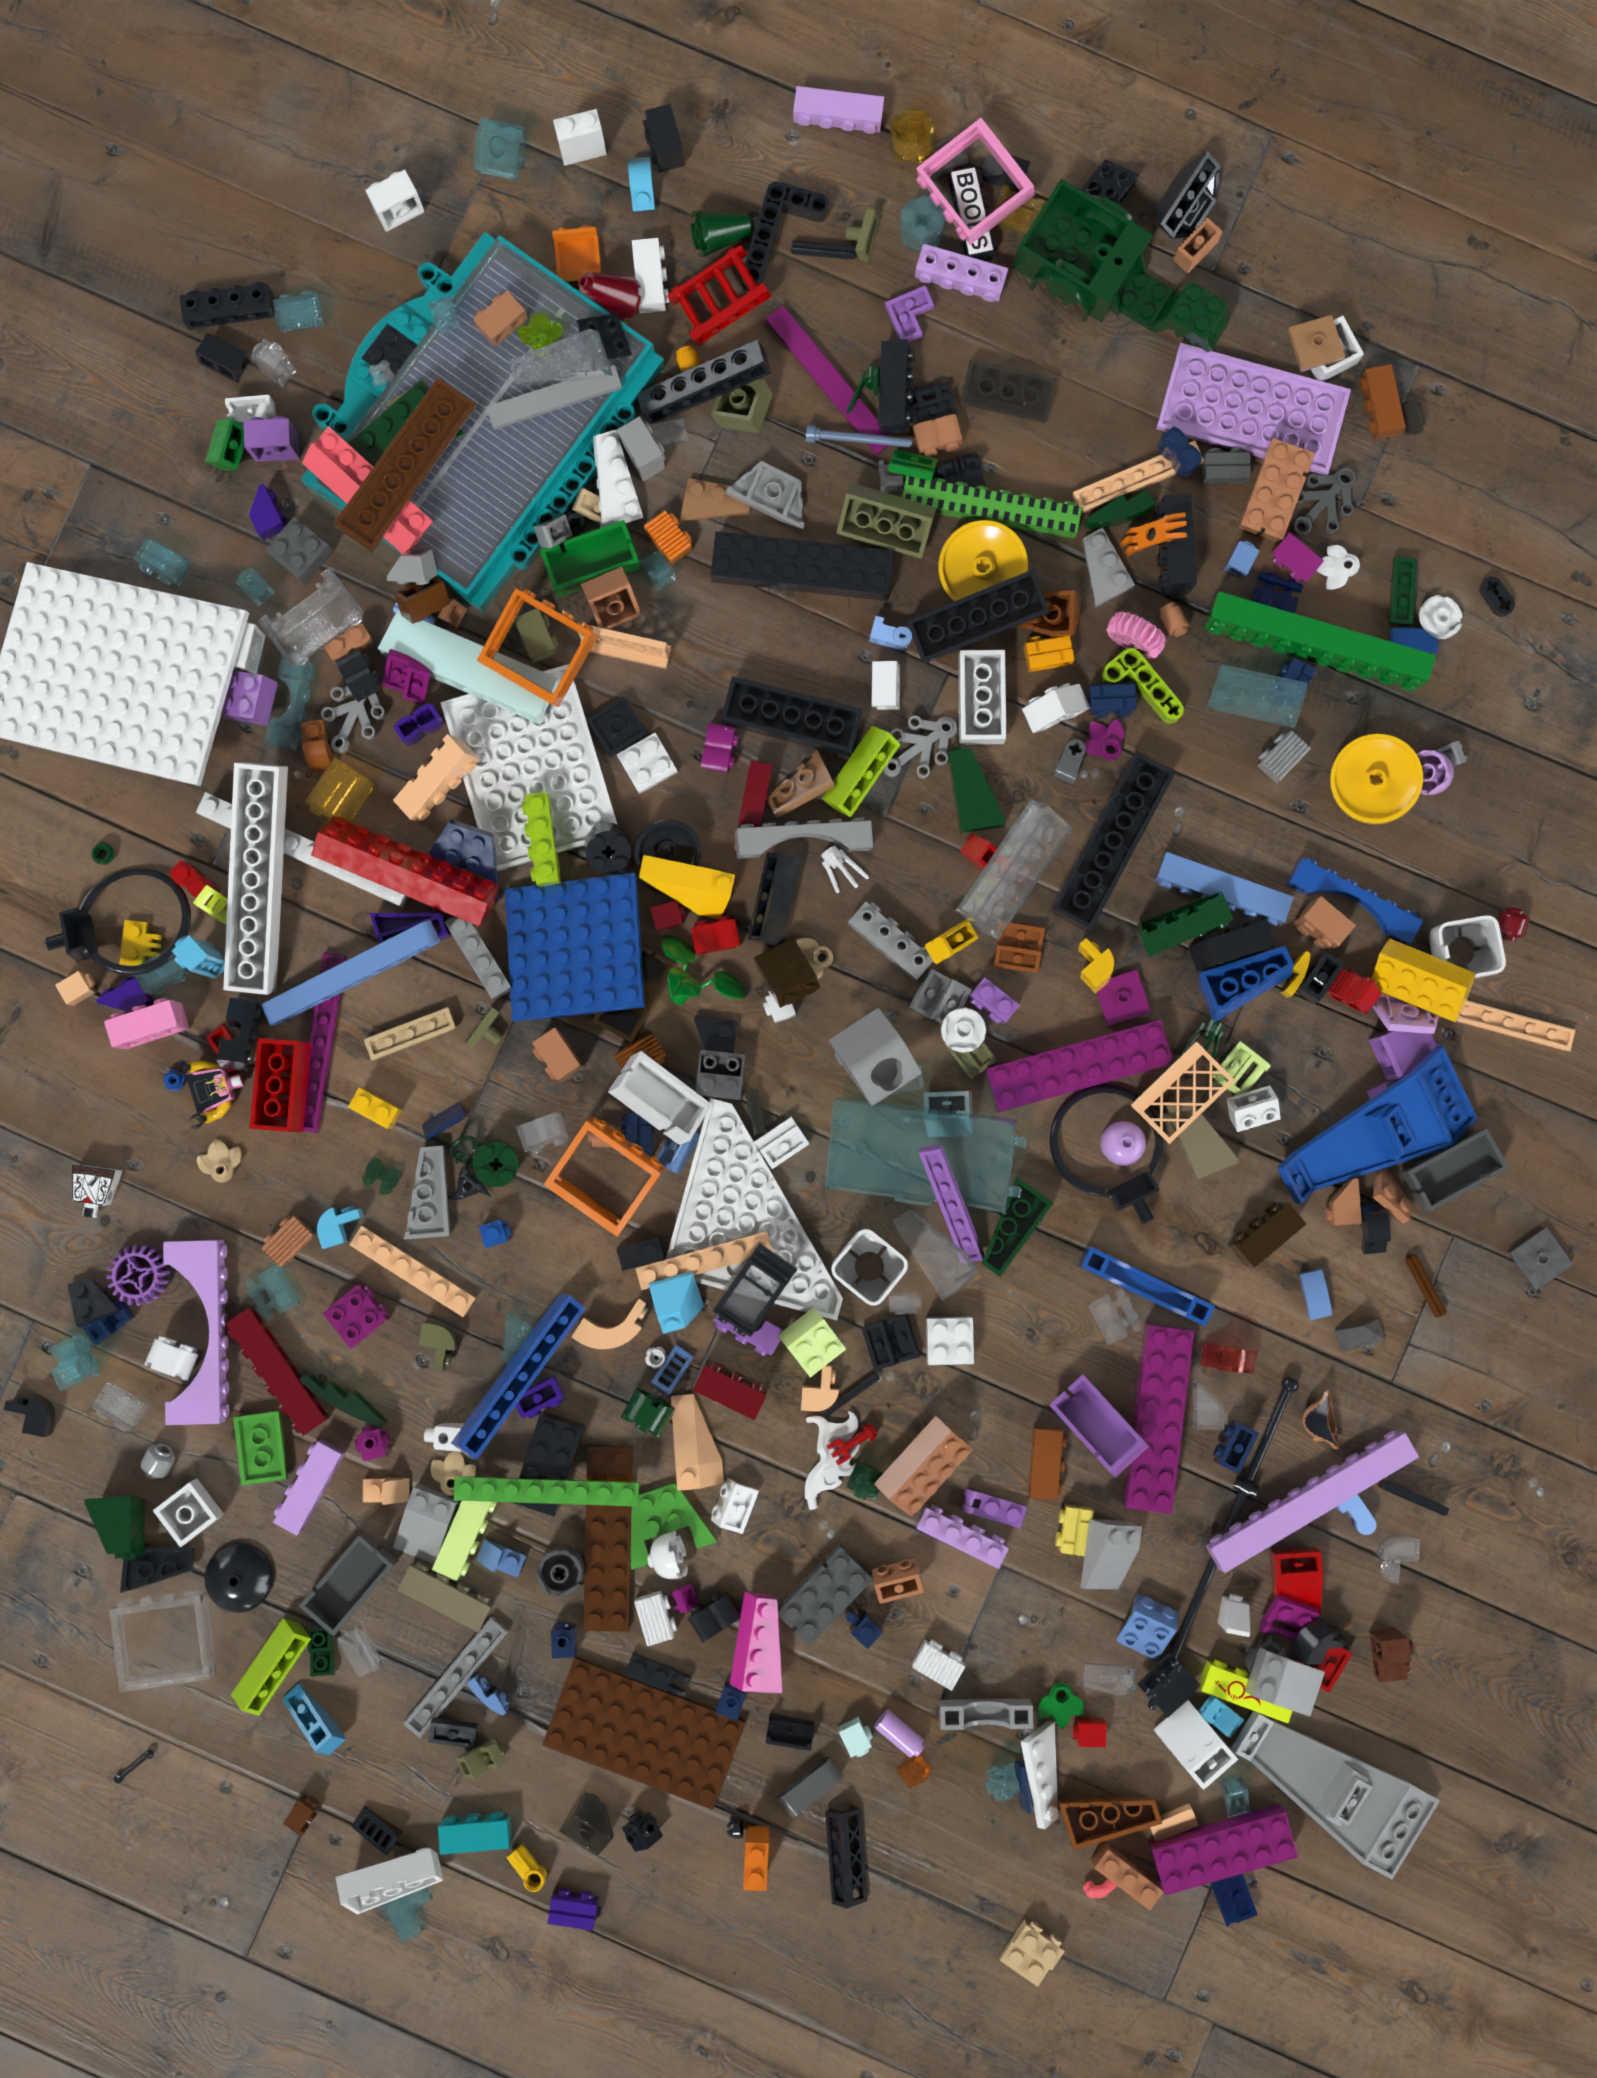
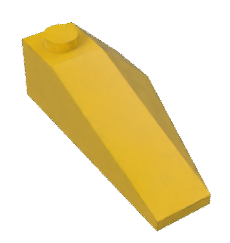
M643 855L639 878L654 888L669 895L697 915L713 919L722 917L730 899L735 878L734 874Z

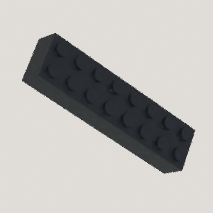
M715 531L711 582L887 601L893 550Z
M1138 751L1132 755L1049 911L1050 913L1088 933L1093 929L1176 773L1175 771Z

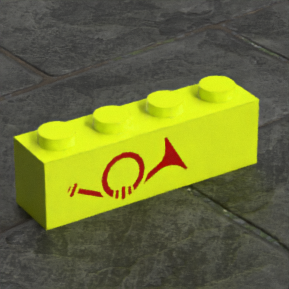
M1214 1659V1662L1206 1660L1199 1680L1201 1684L1199 1688L1202 1692L1289 1723L1292 1710L1258 1699L1245 1692L1250 1677L1248 1671L1238 1667L1235 1670L1227 1668L1228 1664Z

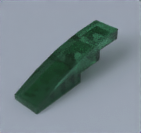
M312 1372L305 1374L299 1380L318 1397L348 1415L379 1427L388 1422L357 1390L352 1391L348 1395L334 1381L325 1386Z

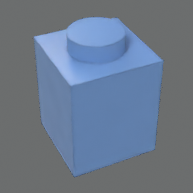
M1239 541L1224 571L1243 580L1247 576L1260 550L1256 549L1255 545L1250 542Z

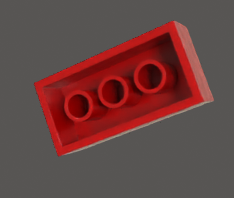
M258 1038L249 1129L304 1132L312 1043Z

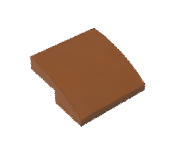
M1000 920L993 966L1038 974L1045 927Z

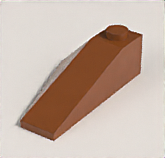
M1075 590L1043 592L1050 614L1019 626L1052 637L1074 636L1080 621L1081 597Z

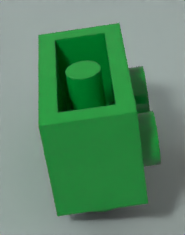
M231 418L217 420L205 462L223 471L238 470L245 446L244 425Z

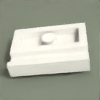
M792 1117L754 1142L772 1169L809 1145V1142Z

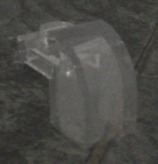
M1392 1534L1380 1542L1376 1555L1381 1559H1385V1562L1381 1564V1574L1386 1581L1399 1584L1400 1560L1419 1562L1420 1538L1411 1534Z

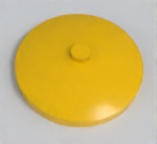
M980 520L963 525L947 539L939 557L940 580L946 593L953 601L1028 572V557L1020 538L1007 526L994 521Z
M1385 734L1362 736L1345 746L1336 757L1330 777L1332 795L1339 808L1354 820L1366 824L1389 823L1405 815L1416 803L1423 785L1422 765L1414 750L1404 741L1394 736Z

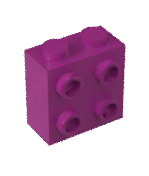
M363 1283L355 1286L322 1313L350 1349L356 1347L390 1319L387 1315L389 1313L387 1307L382 1302L378 1303L373 1297L375 1296L374 1291L370 1286H364Z

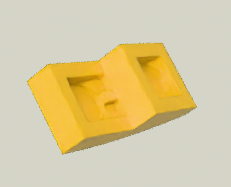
M1308 951L1301 953L1293 963L1292 974L1294 977L1280 992L1286 998L1294 995L1305 977L1310 961V953Z

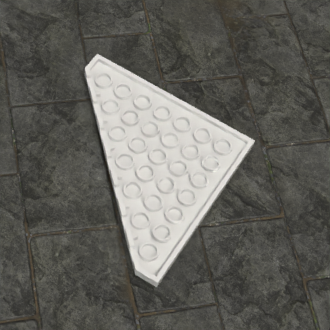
M710 1098L709 1103L712 1105L705 1115L666 1259L767 1231L772 1251L781 1255L791 1265L798 1267V1270L774 1304L808 1312L814 1307L822 1317L837 1321L843 1298L734 1106L730 1103ZM746 1261L694 1275L695 1280L701 1284L727 1290ZM751 1265L745 1274L765 1289H770L772 1294L780 1285V1283L754 1265ZM742 1278L733 1291L734 1293L767 1302L771 1298L744 1278Z

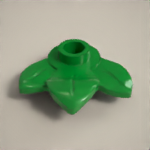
M1064 1682L1054 1684L1050 1689V1694L1044 1696L1038 1706L1039 1717L1046 1718L1051 1715L1056 1725L1061 1729H1064L1069 1723L1072 1714L1083 1716L1084 1713L1082 1700L1074 1695L1071 1687ZM1059 1690L1065 1691V1695L1063 1697L1057 1696V1692Z

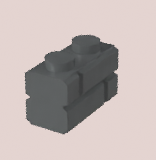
M1212 448L1204 453L1202 484L1247 483L1250 479V452H1244L1242 448H1234L1230 452H1221L1219 448Z

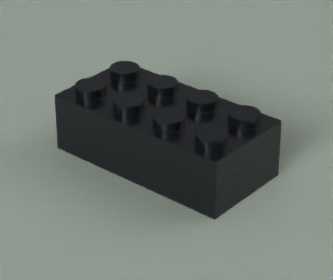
M1191 494L1164 495L1161 502L1158 503L1157 510H1154V521L1160 520L1166 515L1186 513V517L1170 522L1187 521L1186 526L1169 532H1185L1187 537L1156 544L1159 545L1160 552L1157 553L1156 562L1157 567L1161 568V575L1158 576V588L1162 589V596L1189 594L1197 583Z
M542 1412L539 1415L519 1478L568 1479L586 1425ZM511 1502L553 1517L557 1514L560 1504Z

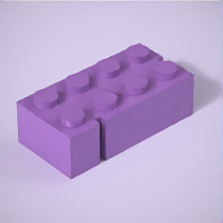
M1081 1375L1068 1387L1075 1396L1071 1399L1064 1391L1050 1406L1114 1477H1117L1149 1446L1084 1375Z

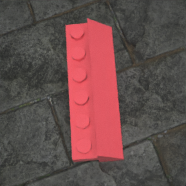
M329 426L314 444L311 443L302 461V464L345 503L350 501L374 467ZM410 500L384 538L404 554L418 544L421 536L434 521Z

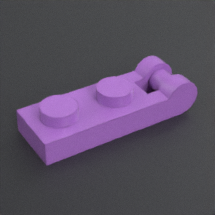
M966 1488L964 1493L966 1498L964 1503H961L960 1511L1021 1529L1027 1510L1026 1505ZM975 1499L980 1500L979 1507L973 1506Z

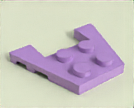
M1381 992V996L1373 1005V1009L1388 1031L1435 1033L1439 1015L1390 995L1383 994V992Z

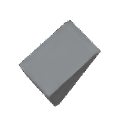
M565 514L533 526L541 548H552L573 536Z

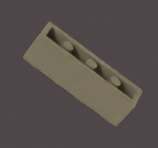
M413 1561L408 1567L397 1591L479 1632L494 1604L490 1601L491 1598L479 1592L476 1594L470 1591V1587L462 1582L457 1584L449 1580V1577L433 1572L429 1569L430 1566L424 1562L418 1561L416 1563Z

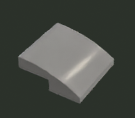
M929 968L909 1008L942 1025L948 1013L955 1009L963 1008L972 989Z

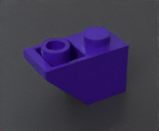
M261 484L258 487L249 516L258 535L264 541L280 533L286 526L284 522L287 521L283 510L277 508L275 502L278 499L272 488L268 490L264 484Z
M136 977L124 979L121 982V986L116 989L109 988L103 991L101 997L96 999L98 1004L127 1012H133L132 1008L140 1005L148 1007L154 1003L143 980Z

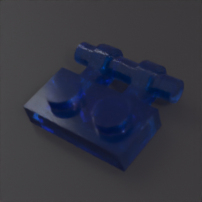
M1261 571L1258 580L1266 582L1264 588L1260 586L1255 587L1251 601L1295 614L1299 599L1292 597L1291 594L1292 591L1301 593L1304 585L1297 583L1292 578L1287 580L1278 577L1276 573L1270 572L1268 574ZM1273 585L1285 588L1284 593L1273 591Z

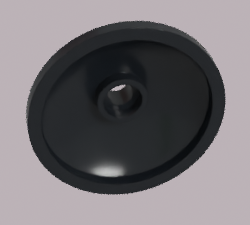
M673 819L659 820L647 826L638 836L634 847L635 862L639 870L643 855L698 866L702 853L701 843L695 831L687 824ZM664 844L670 845L668 849L662 848Z
M246 1543L230 1544L217 1551L208 1562L204 1576L206 1591L211 1600L223 1610L234 1613L250 1611L263 1603L272 1589L274 1580L273 1568L268 1557L257 1547ZM232 1577L238 1579L237 1585L232 1583Z

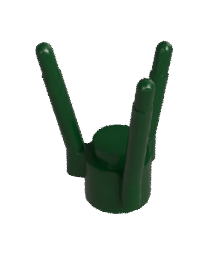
M869 366L866 369V374L861 375L858 387L846 411L847 414L851 413L864 384H866L868 389L873 390V398L876 399L878 393L879 399L880 367Z
M1208 1018L1206 1023L1201 1022L1198 1030L1179 1052V1056H1182L1198 1036L1204 1032L1202 1036L1207 1039L1204 1050L1207 1052L1211 1042L1215 1041L1211 1057L1216 1061L1220 1041L1224 1034L1222 1032L1224 1024L1219 1021L1214 1023L1212 1018Z

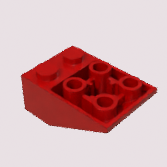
M1316 1547L1269 1550L1273 1601L1278 1594L1317 1608L1319 1616H1321L1323 1584L1321 1551Z

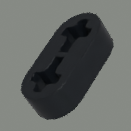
M1488 577L1480 584L1479 592L1496 616L1505 617L1514 610V599L1498 578ZM1493 584L1495 586L1493 591H1488L1486 588ZM1506 602L1508 606L1506 609L1501 610L1499 606L1501 603Z

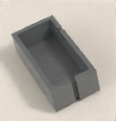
M1483 1128L1473 1131L1459 1139L1453 1146L1439 1150L1400 1172L1409 1188L1416 1190L1412 1194L1421 1210L1431 1212L1486 1182L1487 1178H1493L1508 1170L1509 1166L1488 1129Z
M363 1531L299 1605L304 1612L332 1636L343 1627L399 1561L384 1547L379 1550L377 1548L379 1543L366 1531Z
M841 1543L826 1556L828 1566L826 1567V1564L822 1561L778 1606V1616L790 1628L794 1626V1632L808 1646L873 1581L872 1574Z

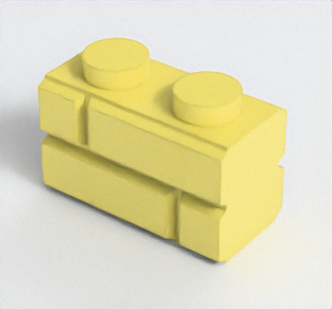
M1064 1504V1510L1060 1509L1058 1523H1062L1061 1532L1056 1533L1055 1546H1059L1058 1550L1060 1553L1085 1556L1089 1520L1093 1519L1094 1513L1092 1508Z

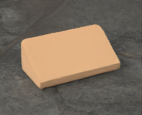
M1188 1803L1160 1815L1162 1824L1150 1827L1155 1841H1159L1199 1825L1192 1807Z

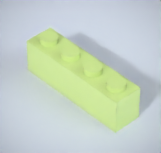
M461 1502L434 1563L433 1571L456 1581L461 1575H466L470 1566L467 1560L470 1554H475L480 1543L476 1541L479 1533L483 1534L489 1523L485 1519L488 1512L493 1513L497 1502Z

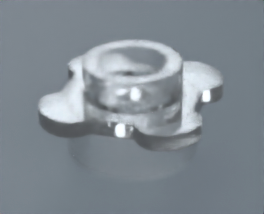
M382 360L380 364L371 365L368 368V372L373 376V383L376 386L385 385L394 378V373L390 371L389 363L386 360Z

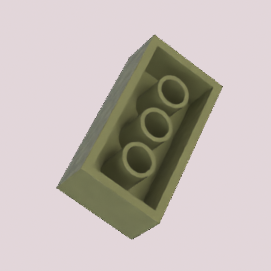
M851 483L845 496L836 534L922 559L937 508Z

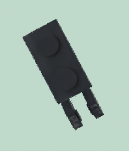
M634 1652L624 1675L665 1692L669 1691L680 1697L685 1696L686 1690L670 1684L672 1677L683 1683H690L691 1681L690 1676L676 1671V1668Z

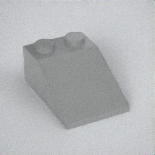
M418 1483L415 1485L406 1505L393 1548L434 1564L460 1501H455L453 1496L446 1495Z
M1090 1519L1080 1588L1118 1590L1139 1551L1142 1526L1125 1520Z
M1259 1647L1245 1692L1274 1705L1311 1716L1325 1672Z

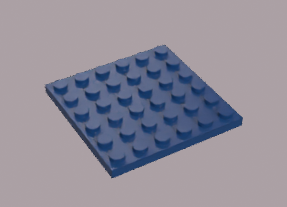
M635 873L561 882V884L543 887L534 885L505 889L511 1015L513 1022L645 1007L637 875Z

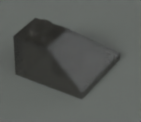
M587 1791L579 1799L559 1830L563 1835L596 1857L614 1837L605 1803L600 1801L598 1796Z

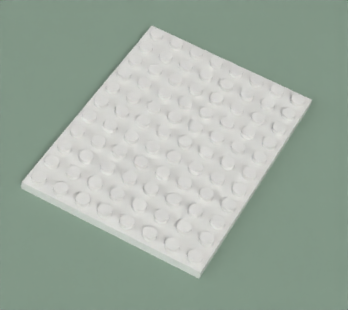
M27 562L0 654V738L201 787L249 612Z

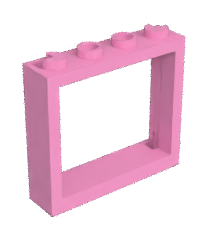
M982 118L978 119L916 168L918 174L916 180L923 190L927 188L933 204L936 207L940 205L944 210L942 214L949 224L953 222L957 227L955 231L962 241L966 239L970 245L1035 195L1034 185ZM980 138L1020 192L969 230L929 177Z

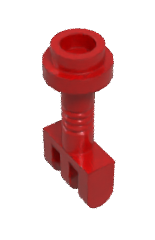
M872 1424L863 1425L861 1433L844 1443L838 1437L826 1445L828 1450L835 1446L838 1447V1449L831 1453L833 1458L842 1454V1457L835 1461L837 1466L852 1458L848 1451L867 1439L871 1442L875 1440L874 1437L878 1436Z

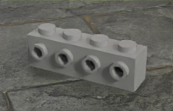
M865 902L848 921V925L916 982L933 962L925 946L920 948L914 943L916 939L909 932L905 931L903 933L897 928L899 924L891 917L886 919L881 915L880 912L882 910L876 904Z

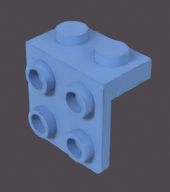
M1137 1593L1133 1599L1132 1613L1119 1632L1117 1642L1152 1659H1158L1177 1631L1179 1612Z

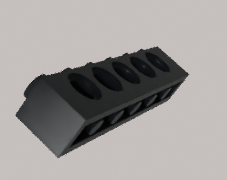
M757 339L733 351H728L715 359L708 360L697 367L688 369L679 375L667 378L654 386L645 388L637 395L643 417L651 426L771 374L766 351Z

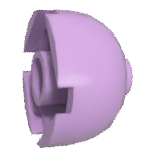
M1423 750L1417 753L1423 770V785L1420 794L1436 795L1445 791L1451 785L1454 777V767L1451 760L1445 754L1435 750Z
M1118 1121L1105 1129L1101 1135L1100 1146L1103 1155L1115 1165L1126 1166L1134 1164L1142 1157L1146 1148V1139L1139 1126L1128 1121Z

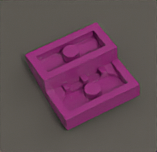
M390 649L382 686L403 692L402 699L424 705L431 670L416 659Z

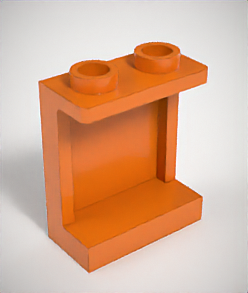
M583 225L576 229L562 227L552 231L557 268L556 276L576 290H579V279L584 273L588 271L602 273L596 227Z

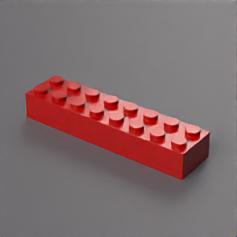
M333 816L318 831L311 853L313 857L479 927L492 910L500 886L494 884L489 879L479 878L468 870L453 867L449 862L439 861L432 858L428 853L413 850L406 844H399L390 840L385 835L375 834L364 826H356L342 817Z

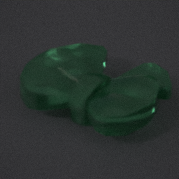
M373 1159L368 1163L365 1175L362 1176L363 1184L366 1187H371L379 1179L381 1180L379 1194L387 1195L392 1193V1188H395L399 1183L401 1172L397 1168L388 1170L383 1167L380 1159Z

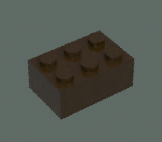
M1271 1203L1265 1209L1266 1213L1259 1218L1257 1216L1247 1224L1249 1228L1243 1233L1241 1230L1230 1238L1232 1242L1228 1246L1245 1266L1255 1268L1307 1225L1290 1203Z

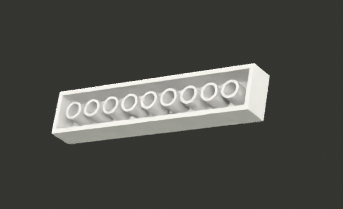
M246 762L234 763L223 990L268 995L276 992L288 766Z

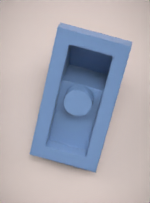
M485 1538L476 1561L492 1572L499 1570L518 1578L527 1554Z

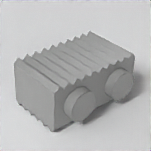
M1292 730L1287 734L1282 732L1274 741L1276 746L1271 751L1267 748L1259 757L1261 762L1257 766L1276 784L1311 749Z

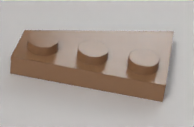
M688 478L680 523H687L692 520L703 521L715 517L726 518L749 515L751 507L724 494L726 489L730 487L728 485Z

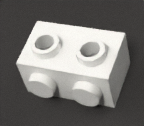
M1271 1086L1227 1098L1229 1117L1237 1132L1281 1119L1278 1098Z

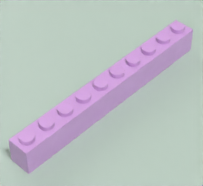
M1396 1430L1384 1435V1440L1379 1443L1373 1442L1368 1444L1362 1453L1348 1456L1345 1459V1463L1328 1468L1326 1470L1327 1473L1320 1478L1319 1476L1311 1478L1307 1481L1308 1485L1301 1489L1295 1488L1287 1493L1288 1497L1271 1502L1268 1505L1269 1508L1263 1512L1256 1511L1248 1517L1249 1520L1246 1522L1232 1525L1229 1528L1230 1531L1226 1534H1218L1209 1540L1210 1543L1205 1546L1218 1569L1223 1573L1228 1572L1419 1458L1406 1433L1396 1432Z

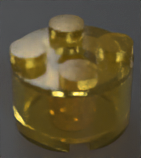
M909 108L905 110L906 113L900 116L898 113L891 121L892 148L897 160L922 164L931 156L936 147L934 121L927 111L920 108Z

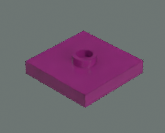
M1137 970L1111 978L1096 993L1107 1026L1151 1012Z

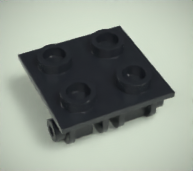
M1105 159L1081 191L1088 195L1107 198L1119 205L1127 197L1130 189L1136 185L1135 182L1140 174Z
M617 313L576 320L579 333H581L583 338V344L586 346L585 349L594 367L603 365V360L632 356Z
M977 452L937 463V478L946 480V483L955 484V482H963L968 484V487H986L980 466L981 458L980 455H977Z
M1170 1652L1137 1683L1147 1697L1168 1718L1201 1686Z

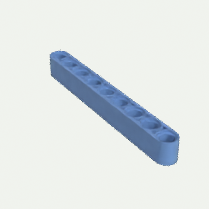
M431 920L422 922L263 1003L261 1007L270 1026L280 1024L438 944L440 939Z

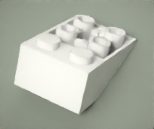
M1188 1699L1169 1718L1164 1719L1153 1729L1203 1790L1238 1760L1231 1749Z

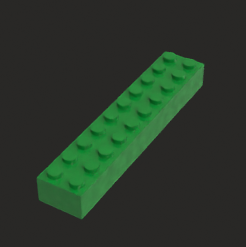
M1218 592L1211 601L1203 626L1204 629H1208V632L1214 635L1225 634L1234 641H1249L1255 647L1263 648L1266 646L1272 648V651L1275 653H1290L1299 660H1314L1317 665H1331L1337 667L1336 669L1340 672L1349 673L1351 671L1358 673V676L1361 678L1371 679L1372 677L1378 679L1384 685H1399L1402 690L1410 692L1419 689L1429 681L1436 657L1435 654L1223 592Z

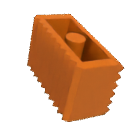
M664 510L643 526L645 532L669 564L673 565L692 551L691 542L693 541L686 531L681 532L678 528L679 522L674 514L671 513L669 515Z

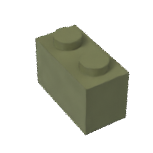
M536 608L515 618L514 621L533 664L557 654L555 647L559 645L554 633L549 634L547 630L550 623L546 613L541 614L539 609Z

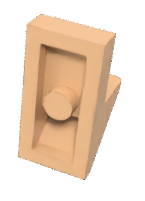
M410 1478L363 1479V1502H382V1505L408 1502L410 1498Z

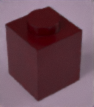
M677 901L650 908L657 932L683 925L682 919L686 918L683 906H678Z

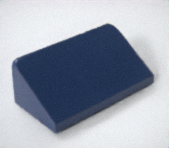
M458 1102L422 1125L425 1137L432 1139L467 1118L468 1114L463 1105Z
M1014 1761L1020 1807L1027 1814H1031L1034 1807L1025 1761Z

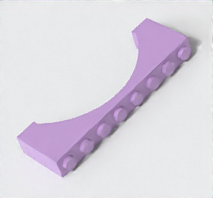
M224 1240L163 1242L164 1265H170L175 1268L195 1288L203 1302L209 1323V1344L202 1367L191 1384L177 1398L165 1402V1425L221 1424L226 1422L229 1417L230 1409L229 1405L226 1404V1395L229 1393V1383L226 1381V1372L229 1369L226 1349L228 1348L229 1340L228 1336H225V1326H227L226 1323L228 1322V1314L225 1313V1304L228 1301L225 1281L227 1280L228 1271L224 1265V1258L227 1257V1246L224 1244Z

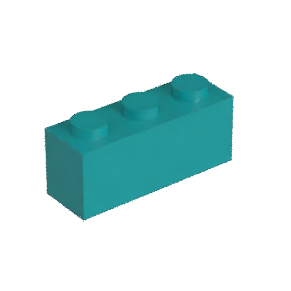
M496 1811L490 1813L489 1816L473 1813L467 1815L466 1818H458L456 1815L444 1817L438 1825L440 1855L509 1849L512 1843L510 1814Z

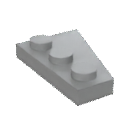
M1103 528L1082 539L1095 608L1135 586Z

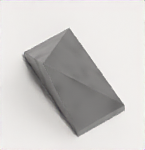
M1379 1318L1335 1330L1341 1352L1385 1340Z

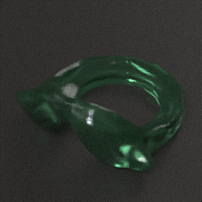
M473 1136L458 1138L450 1148L451 1155L456 1159L455 1164H464L466 1160L467 1165L473 1164L474 1154L483 1143H479ZM463 1141H471L473 1157L471 1158L466 1154L455 1151L456 1146Z

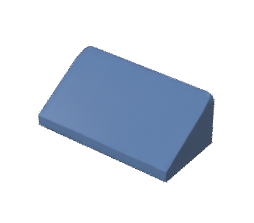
M695 1132L690 1141L680 1145L668 1137L657 1157V1161L667 1169L680 1174L700 1134Z

